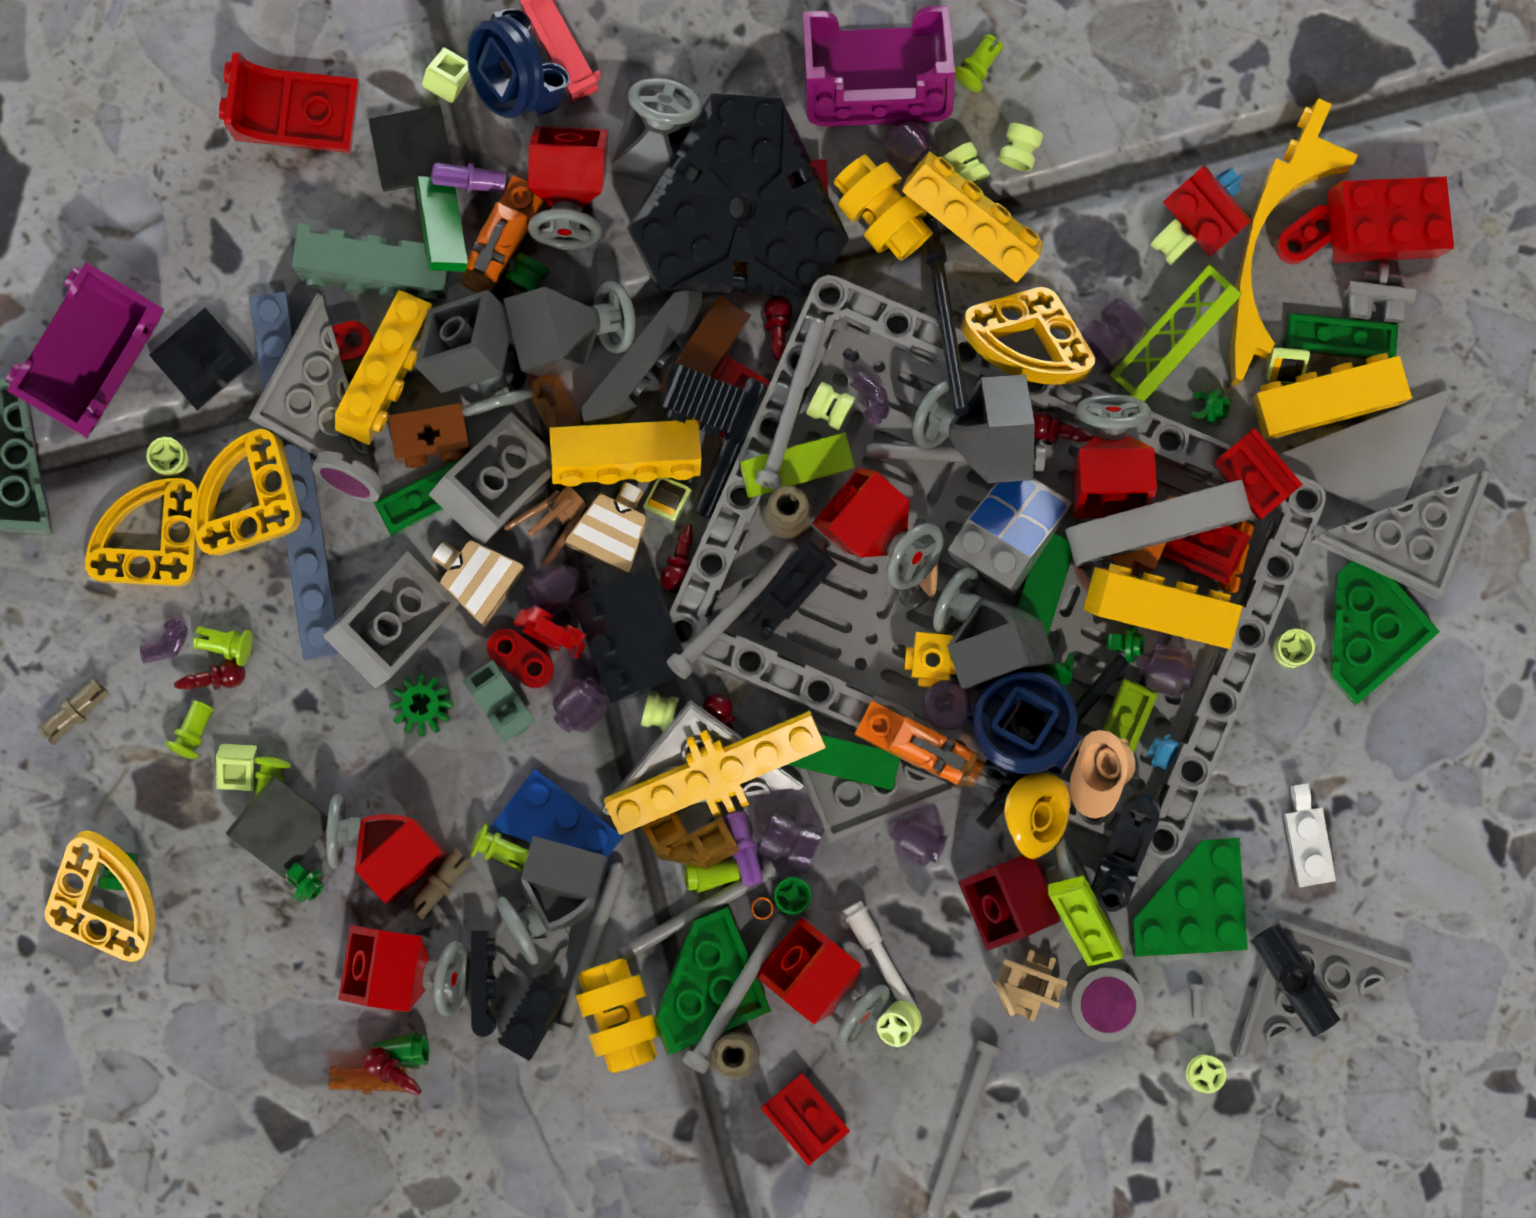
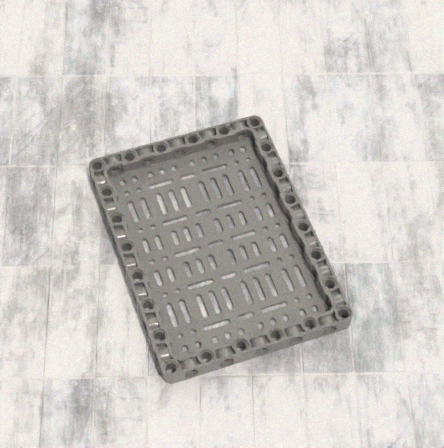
M823 276L814 283L669 612L674 626L684 623L693 630L692 637L688 641L681 643L683 650L743 590V581H752L787 544L793 543L796 545L799 538H779L770 533L765 527L762 519V507L767 497L773 492L752 497L750 503L742 507L733 504L731 494L737 489H746L739 461L770 452L774 439L765 438L761 434L760 428L766 422L779 424L795 373L789 362L793 357L801 354L810 322L814 318H819L824 321L825 327L787 448L809 442L806 437L811 432L820 435L822 438L845 432L853 413L860 412L863 415V420L850 448L855 468L793 486L800 489L809 498L813 506L824 480L829 479L834 483L826 503L827 505L858 467L873 470L864 466L862 460L864 457H867V445L879 443L873 438L875 432L880 431L908 444L917 445L912 433L914 418L889 407L888 400L896 398L919 408L922 400L927 395V393L901 383L898 377L902 373L909 374L934 386L949 380L939 320L837 276ZM825 289H832L838 293L839 300L832 305L824 304L820 300L819 294ZM892 318H900L906 323L907 329L903 333L895 334L889 331L886 323ZM955 327L958 348L968 347L974 353L973 361L969 363L961 362L967 398L981 377L1010 375L985 360L969 344L961 329ZM847 349L853 350L858 353L859 358L856 361L847 360L844 358L843 352ZM882 363L885 366L884 371L876 372L873 368L874 364ZM835 374H840L847 378L848 383L845 386H839L833 383L832 377ZM822 381L831 385L833 390L839 394L847 393L855 397L852 408L839 431L830 427L828 422L822 418L814 419L806 415L807 409ZM1082 381L1062 385L1042 384L1040 391L1029 392L1033 413L1043 411L1052 418L1056 416L1061 417L1062 424L1072 425L1075 428L1081 427L1092 433L1094 437L1098 435V427L1081 421L1076 414V408L1086 398L1110 393ZM866 387L872 388L874 395L869 398L865 397L862 392L863 389ZM837 399L834 400V402H833V404H832V406H831V408H830L831 411H832V409H833V407H834V405H835ZM941 399L936 400L937 404L946 402ZM1152 411L1147 422L1133 428H1128V435L1154 448L1156 481L1186 494L1227 483L1212 466V463L1231 448V445ZM1139 412L1128 413V417L1137 415ZM927 423L924 424V436L929 427ZM1171 434L1177 441V448L1173 451L1163 449L1159 443L1160 435ZM949 437L938 445L955 447ZM1058 438L1055 443L1046 445L1043 441L1034 440V451L1036 445L1045 446L1044 472L1034 471L1033 469V478L1073 502L1072 485L1060 481L1058 473L1065 471L1073 475L1077 458L1069 454V447L1076 446L1081 448L1087 442H1075L1073 439ZM874 458L907 472L916 478L915 484L908 485L878 472L909 499L908 532L913 529L915 522L919 519L938 526L944 537V545L939 562L959 571L965 568L949 555L947 549L957 535L948 532L945 529V525L948 522H954L963 526L973 513L956 504L958 497H965L980 504L990 491L967 479L969 472H976L968 462H954L937 503L929 504L926 497L942 461ZM1294 473L1303 484L1300 488L1260 521L1253 512V517L1247 519L1252 522L1254 529L1252 537L1248 542L1250 545L1243 573L1239 574L1241 578L1239 590L1235 593H1228L1231 594L1230 602L1243 606L1231 649L1172 635L1164 655L1158 658L1153 654V649L1160 632L1137 626L1138 632L1144 634L1143 655L1137 656L1134 663H1129L1123 671V679L1139 684L1142 675L1145 672H1149L1153 676L1149 689L1159 693L1133 753L1136 765L1132 777L1143 780L1144 788L1136 790L1129 785L1128 781L1123 787L1114 810L1106 816L1100 817L1097 821L1088 820L1075 808L1070 798L1068 822L1110 839L1125 801L1135 794H1147L1153 797L1160 807V819L1155 832L1158 830L1167 832L1171 842L1168 849L1159 851L1154 847L1151 840L1146 856L1160 860L1171 858L1178 853L1325 506L1326 496L1321 485ZM1156 492L1153 504L1165 501L1168 497ZM1298 492H1306L1311 496L1313 501L1311 509L1306 510L1298 506L1296 502ZM782 506L780 511H784L785 516H791L794 514L795 508H785ZM1072 506L1069 513L1074 515V510ZM813 507V512H814V514H813V520H812V522L815 520V518H816V517L820 514V512H821V511L815 510L814 507ZM1099 518L1078 519V524H1082ZM1062 521L1055 534L1067 538L1065 530L1073 525ZM812 524L810 525L814 531L811 541L823 552L824 547L827 545L838 548ZM924 535L920 542L925 544L932 539V536ZM760 546L767 547L772 550L773 556L769 559L762 558L757 554V549ZM889 555L862 558L877 566L878 570L875 574H869L830 557L837 563V566L829 575L864 589L867 593L866 598L860 600L821 583L803 603L850 623L852 626L851 632L843 633L801 615L797 610L789 620L785 619L777 630L765 640L760 636L763 629L762 621L766 618L773 620L779 613L770 604H767L756 621L751 622L749 625L742 620L743 618L737 617L696 660L857 730L871 701H874L973 750L970 761L967 764L965 763L961 770L963 772L962 776L994 790L1001 786V784L988 778L987 774L982 770L987 757L977 743L974 727L969 723L968 717L958 711V706L961 703L974 706L982 692L973 688L961 689L957 674L950 677L948 682H940V688L918 686V679H910L911 670L904 669L905 659L896 656L892 652V647L897 644L913 648L914 634L916 632L938 633L907 619L909 611H915L931 619L934 618L937 603L918 594L919 584L909 589H899L888 617L880 619L877 616V610L889 585L886 574ZM708 556L719 558L722 562L721 570L716 574L705 573L701 568L704 558ZM1073 557L1049 634L1056 632L1060 637L1055 649V662L1063 663L1066 661L1069 653L1077 651L1109 665L1118 654L1124 657L1125 654L1110 651V649H1106L1105 645L1083 636L1081 633L1082 627L1089 626L1105 634L1126 635L1128 627L1132 624L1096 616L1083 610L1090 586L1089 579L1093 563L1088 570H1082L1080 566H1075ZM1270 559H1278L1282 562L1285 569L1282 577H1274L1269 573L1267 565ZM1174 562L1170 566L1157 563L1155 570L1151 574L1165 577L1164 584L1175 587L1177 580H1183L1188 568ZM920 564L916 567L915 572L920 568ZM1137 568V570H1136L1137 572H1140L1141 574H1143V572H1145V571H1143V570H1141V569H1138V568ZM1200 573L1197 574L1193 584L1199 586L1197 593L1208 595L1209 589L1221 591L1214 586V579ZM938 574L937 591L942 593L951 579ZM979 576L978 596L985 600L1008 604L1005 601V596L1008 593L992 583L986 584L983 578ZM1026 578L1015 595L1021 597ZM968 579L960 585V591L968 585ZM1076 585L1079 588V595L1070 615L1063 617L1059 612L1069 587ZM760 594L746 608L747 613L761 598ZM962 624L949 635L955 636ZM1242 626H1248L1256 633V641L1253 645H1245L1240 640L1239 630ZM794 629L840 649L841 656L834 659L788 639L787 632ZM873 633L877 636L875 644L867 643L866 636ZM746 653H755L761 660L760 667L754 672L744 671L739 664L740 658ZM927 655V665L936 667V657ZM857 659H864L866 661L864 669L859 670L856 668L855 661ZM1075 662L1071 671L1073 680L1089 687L1101 675V673ZM1177 667L1188 669L1191 672V677L1188 680L1178 677L1176 675ZM884 670H889L913 680L917 684V689L910 692L884 681L881 673ZM1115 680L1105 692V694L1113 698V702L1122 680ZM815 682L825 684L829 690L828 698L822 702L813 701L808 695L809 686ZM1067 689L1074 704H1076L1082 695ZM940 692L943 695L942 702L935 703L932 700V694ZM1167 692L1177 694L1180 697V703L1178 705L1168 703L1165 700V694ZM1213 694H1221L1226 698L1228 707L1225 713H1216L1211 708L1210 700ZM1017 699L1016 707L1013 710L1007 722L1005 723L1003 729H1006L1012 716L1020 707V699ZM1096 702L1079 723L1095 730H1102L1111 706H1105ZM1158 717L1167 720L1170 725L1168 730L1163 731L1155 727L1154 720ZM1018 726L1021 735L1032 736L1028 728ZM1169 734L1171 735V740L1179 743L1177 754L1167 770L1158 766L1153 768L1151 765L1140 760L1141 752H1148L1156 737L1163 739L1165 735ZM1070 761L1062 775L1048 770L1038 773H1049L1059 777L1069 791L1070 777L1075 763ZM1185 762H1193L1198 767L1199 777L1195 782H1188L1183 778L1181 769ZM1141 806L1138 811L1131 810L1135 813L1136 821L1141 822L1144 817L1150 818L1147 815L1146 807Z

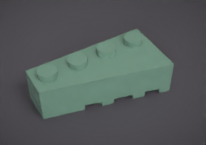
M297 223L292 268L300 280L306 282V287L326 290L328 285L343 286V291L354 294H364L365 289L379 290V295L389 298H395L398 290H401L408 294H415L417 298L426 302H437L438 297H448L451 271L429 270L425 243L399 240L397 246L390 245L391 241L382 236L367 234L362 236L361 240H355L353 235L344 233L345 230L329 228L328 232L318 234L310 232L311 225Z
M0 378V532L53 534L28 404L9 393L7 389L10 384L5 382L6 378Z

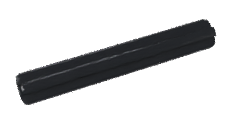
M749 378L743 390L748 393L731 434H724L693 507V511L702 517H712L767 390V386L756 379Z

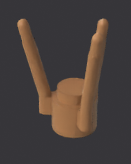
M566 486L561 492L556 490L547 499L516 516L503 526L504 530H510L546 508L550 512L528 530L529 536H534L555 518L562 524L569 521L536 573L538 578H542L564 546L567 537L583 517L581 513L587 508L584 500L569 486Z

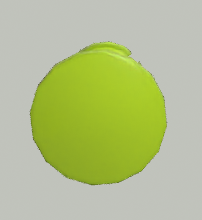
M986 34L970 58H964L961 66H954L955 80L965 89L975 93H979L983 89L981 81L986 79L988 68L1004 49V45L1000 40L995 46L993 45L990 48L996 37Z
M204 626L197 627L195 633L199 634L201 638H193L194 649L223 654L224 658L229 660L236 657L238 666H244L248 662L254 639L251 630H245L240 636L239 632L234 630L227 633L205 628Z
M192 700V705L180 729H175L173 733L176 736L174 742L165 741L164 745L181 757L198 760L200 756L194 750L196 746L201 747L203 741L200 738L215 710L202 702Z
M255 757L254 762L261 764L260 771L255 772V778H258L255 797L273 775L284 782L283 768H291V764L276 757Z
M485 823L473 840L470 856L474 858L478 851L484 854V859L486 860L493 858L521 872L529 850L500 838L501 833L495 832V834L488 832L489 824Z

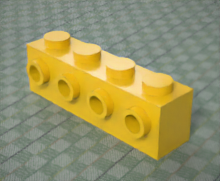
M929 151L906 178L902 188L903 193L1016 283L1040 257L1043 242L1037 233L1031 228L1021 225L1004 206L991 201L974 182L965 180L942 157H937Z
M398 290L335 412V431L367 445H370L376 432H382L388 419L389 413L387 410L391 402H396L402 393L405 384L402 380L407 370L412 371L415 367L428 309L432 308L433 304Z
M1382 353L1367 358L1366 365L1353 368L1352 362L1330 368L1331 374L1318 377L1317 372H1310L1295 377L1296 383L1282 386L1281 381H1276L1260 386L1261 392L1252 398L1262 437L1265 440H1270L1407 403L1412 399L1401 357L1389 358L1387 353Z
M686 420L685 424L679 421L550 427L552 484H562L571 487L586 482L614 484L622 480L651 482L657 478L687 480L693 476H700L702 458L698 421Z
M1110 563L1108 570L1099 567L1094 568L1083 607L1084 611L1096 616L1231 649L1243 608L1241 605L1230 602L1231 594L1209 589L1208 595L1197 593L1199 586L1178 580L1175 587L1165 585V577L1143 572L1142 578L1130 576L1132 569Z

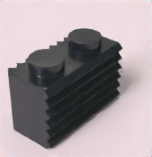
M673 364L658 401V406L666 408L664 416L684 424L687 417L700 422L699 430L719 437L721 431L732 433L748 392L683 365Z
M541 977L532 979L533 985H529L530 991L525 992L526 997L521 999L522 1004L517 1005L518 1011L513 1012L514 1017L509 1019L510 1024L505 1025L506 1030L502 1031L503 1037L498 1038L500 1045L528 1061L532 1059L568 996L567 992Z

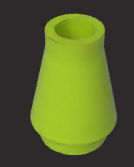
M724 859L708 869L683 864L684 882L687 891L695 890L696 893H700L729 882L738 881L740 878L736 859Z

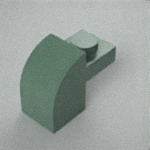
M491 660L462 680L504 743L512 737L523 734L528 726L535 722L532 714L494 660Z

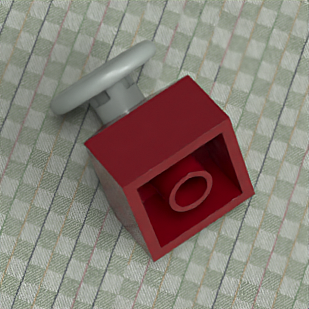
M1060 839L1055 846L1059 864L1047 869L1038 859H1029L1024 855H1020L958 881L987 951L1028 937L1061 922V917L1048 895V884L1085 876L1091 887L1083 864L1068 840Z

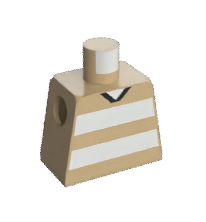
M624 482L615 500L600 493L567 537L566 545L626 576L632 574L648 521L646 515L635 510L644 491Z
M471 540L467 542L461 552L443 541L431 558L447 570L440 580V584L484 627H486L526 571L520 563Z

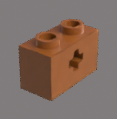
M462 403L389 415L388 420L394 455L398 464H405L406 468H418L426 466L428 459L442 457V462L462 459L464 457L463 453L471 450L466 416L462 413ZM433 429L436 435H440L434 438L433 445H428L425 440H421V438L427 437V431Z

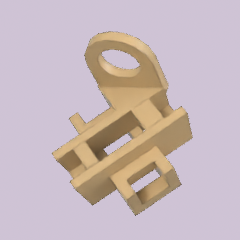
M1029 950L1023 965L1004 959L999 979L992 984L1008 1017L1018 1014L1028 1018L1029 1021L1035 1022L1041 1003L1059 1009L1060 1003L1058 999L1062 988L1066 987L1068 982L1051 976L1056 962L1055 958H1046L1035 954L1033 950Z

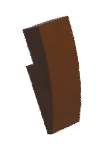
M719 296L674 364L683 365L712 377L725 355H728L751 314ZM669 373L666 376L660 388L658 389L660 393L663 392V388L666 385V380L669 377Z

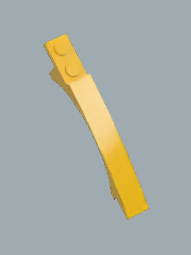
M1319 98L1312 108L1305 107L1298 121L1297 127L1302 128V132L1298 141L1290 140L1282 158L1288 161V163L1276 158L1271 164L1251 218L1252 222L1248 226L1235 288L1242 295L1233 304L1230 341V384L1236 387L1243 381L1253 356L1255 355L1265 360L1267 355L1271 354L1275 345L1258 314L1251 279L1255 243L1267 216L1284 198L1300 187L1327 176L1347 173L1350 167L1354 165L1358 154L1318 137L1332 105Z

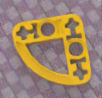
M1037 287L973 305L968 308L961 322L962 334L985 360L1010 375L1026 374V379L1030 382L1050 385L1080 382L1088 377L1095 363L1093 352L1058 295L1049 288ZM1002 310H1013L1019 315L1020 319L1009 320L1002 314ZM1033 328L1053 362L1025 356L1007 347L997 338ZM1060 329L1067 334L1068 338L1065 340L1057 339L1051 334L1050 330Z
M256 429L240 436L226 446L208 467L199 486L194 507L195 537L199 548L204 553L215 556L226 555L290 534L300 526L302 520L301 510L284 445L280 436L272 431ZM262 438L271 442V446L266 448V454L257 449L258 446L262 445ZM247 456L260 505L215 519L217 500L226 478L234 467ZM267 458H268L269 460L276 461L277 463H276V464H267V463H268ZM277 471L281 476V486L278 490L270 492L265 486V480L269 473ZM280 509L289 512V517L284 519L285 525L279 522L267 523L265 519L280 516ZM252 517L257 523V531L254 536L245 538L241 532V525L245 519ZM214 531L222 534L231 532L233 537L219 539L217 546L209 543V539L214 537Z
M167 478L143 484L120 497L104 513L91 535L85 557V569L88 575L102 583L173 587L185 586L190 583L195 575L197 558L196 522L194 515L195 501L198 493L197 486L188 479ZM182 486H185L186 491L192 494L191 499H185L184 511L186 513L192 512L191 518L182 515L171 516L172 510L176 512L180 510V503L177 499L173 498L174 493H179ZM164 497L160 551L107 548L115 530L130 513L145 503ZM179 522L186 523L190 528L189 537L181 543L174 542L170 537L172 526ZM105 555L106 560L111 563H121L120 556H125L122 563L124 577H119L120 570L111 568L105 570V575H101L100 570L94 568L95 562H101L102 556ZM138 557H145L150 562V571L144 577L138 578L133 576L130 569L131 563ZM158 557L162 558L160 564L163 566H174L176 560L180 559V563L187 567L186 572L180 573L179 579H175L174 574L168 571H160L161 579H155L159 570Z
M87 830L78 833L66 848L45 908V919L50 927L124 961H138L150 948L155 931V909L147 882L136 864L116 844L93 831ZM85 843L89 846L88 852L91 854L83 863H80L78 861L84 852V848L81 845ZM101 863L116 876L126 891L132 906L134 922L88 902ZM68 873H74L81 877L84 883L82 889H75L68 884L66 879ZM61 906L67 909L66 914L68 918L61 916L62 910L59 909ZM81 914H83L85 917L83 918V920L81 921V923L78 925L77 923H78V922L80 921V919H81L79 916H80ZM96 919L104 923L107 929L106 935L95 934L90 928V920ZM118 930L119 933L116 935L117 939L114 941L111 938ZM129 937L135 939V945L137 946L135 949L129 946Z

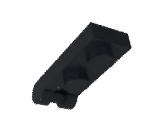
M471 931V1027L474 1034L479 1037L491 1035L497 1026L496 1019L489 1014V999L496 998V976H489V961L496 960V938H489V931Z

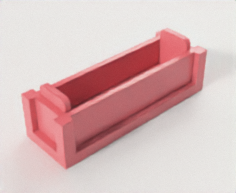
M519 0L521 9L529 17L531 28L550 62L562 66L568 72L570 82L566 91L573 104L598 91L597 83L601 79V73L599 70L594 73L591 71L554 4L558 0Z

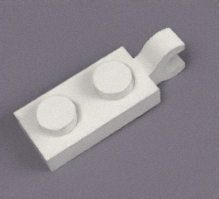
M1309 784L1290 786L1294 812L1284 814L1296 885L1300 888L1334 882L1336 878L1323 807L1311 809Z

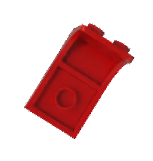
M240 52L232 53L231 61H226L224 66L223 79L224 83L228 84L227 97H221L219 119L224 120L225 128L228 129L235 141L351 153L360 85L358 78L277 70L249 62Z

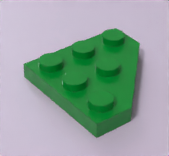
M1351 560L1335 576L1330 678L1355 706L1440 631L1395 580Z
M1240 838L1200 840L1185 860L1172 872L1152 898L1132 918L1134 957L1248 950Z
M728 907L690 923L654 1017V1023L667 1055H672L700 1042L749 960ZM757 978L754 979L723 1032L771 1012Z

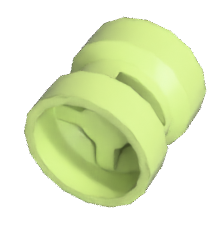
M1011 123L1006 133L1008 145L1001 148L998 161L1016 170L1032 171L1035 157L1032 153L1040 147L1044 135L1030 126Z
M972 142L955 148L943 157L952 165L955 172L965 180H970L976 185L990 175L986 165L978 161L976 157L978 151Z
M822 381L807 409L806 415L814 419L822 418L828 422L830 427L839 431L852 408L855 397L847 393L839 394L833 390L831 385ZM837 399V401H836V403H835V405H834V407H833V409H832L830 415H828V412H829V410H830V408H831V406H832L834 400Z
M171 437L157 438L147 449L146 457L148 464L165 478L180 477L189 467L190 458L188 451Z
M1291 629L1282 633L1275 639L1272 646V654L1275 661L1284 668L1291 669L1306 664L1315 652L1313 638L1302 629Z

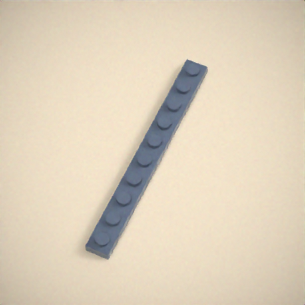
M286 292L249 297L263 390L293 337L289 301ZM280 437L284 445L302 517L300 526L296 531L285 535L303 659L306 661L341 655L323 637L337 619L315 474L312 470V454ZM275 471L277 488H279L282 480L280 474ZM281 509L282 521L285 525L284 519L289 517V512Z

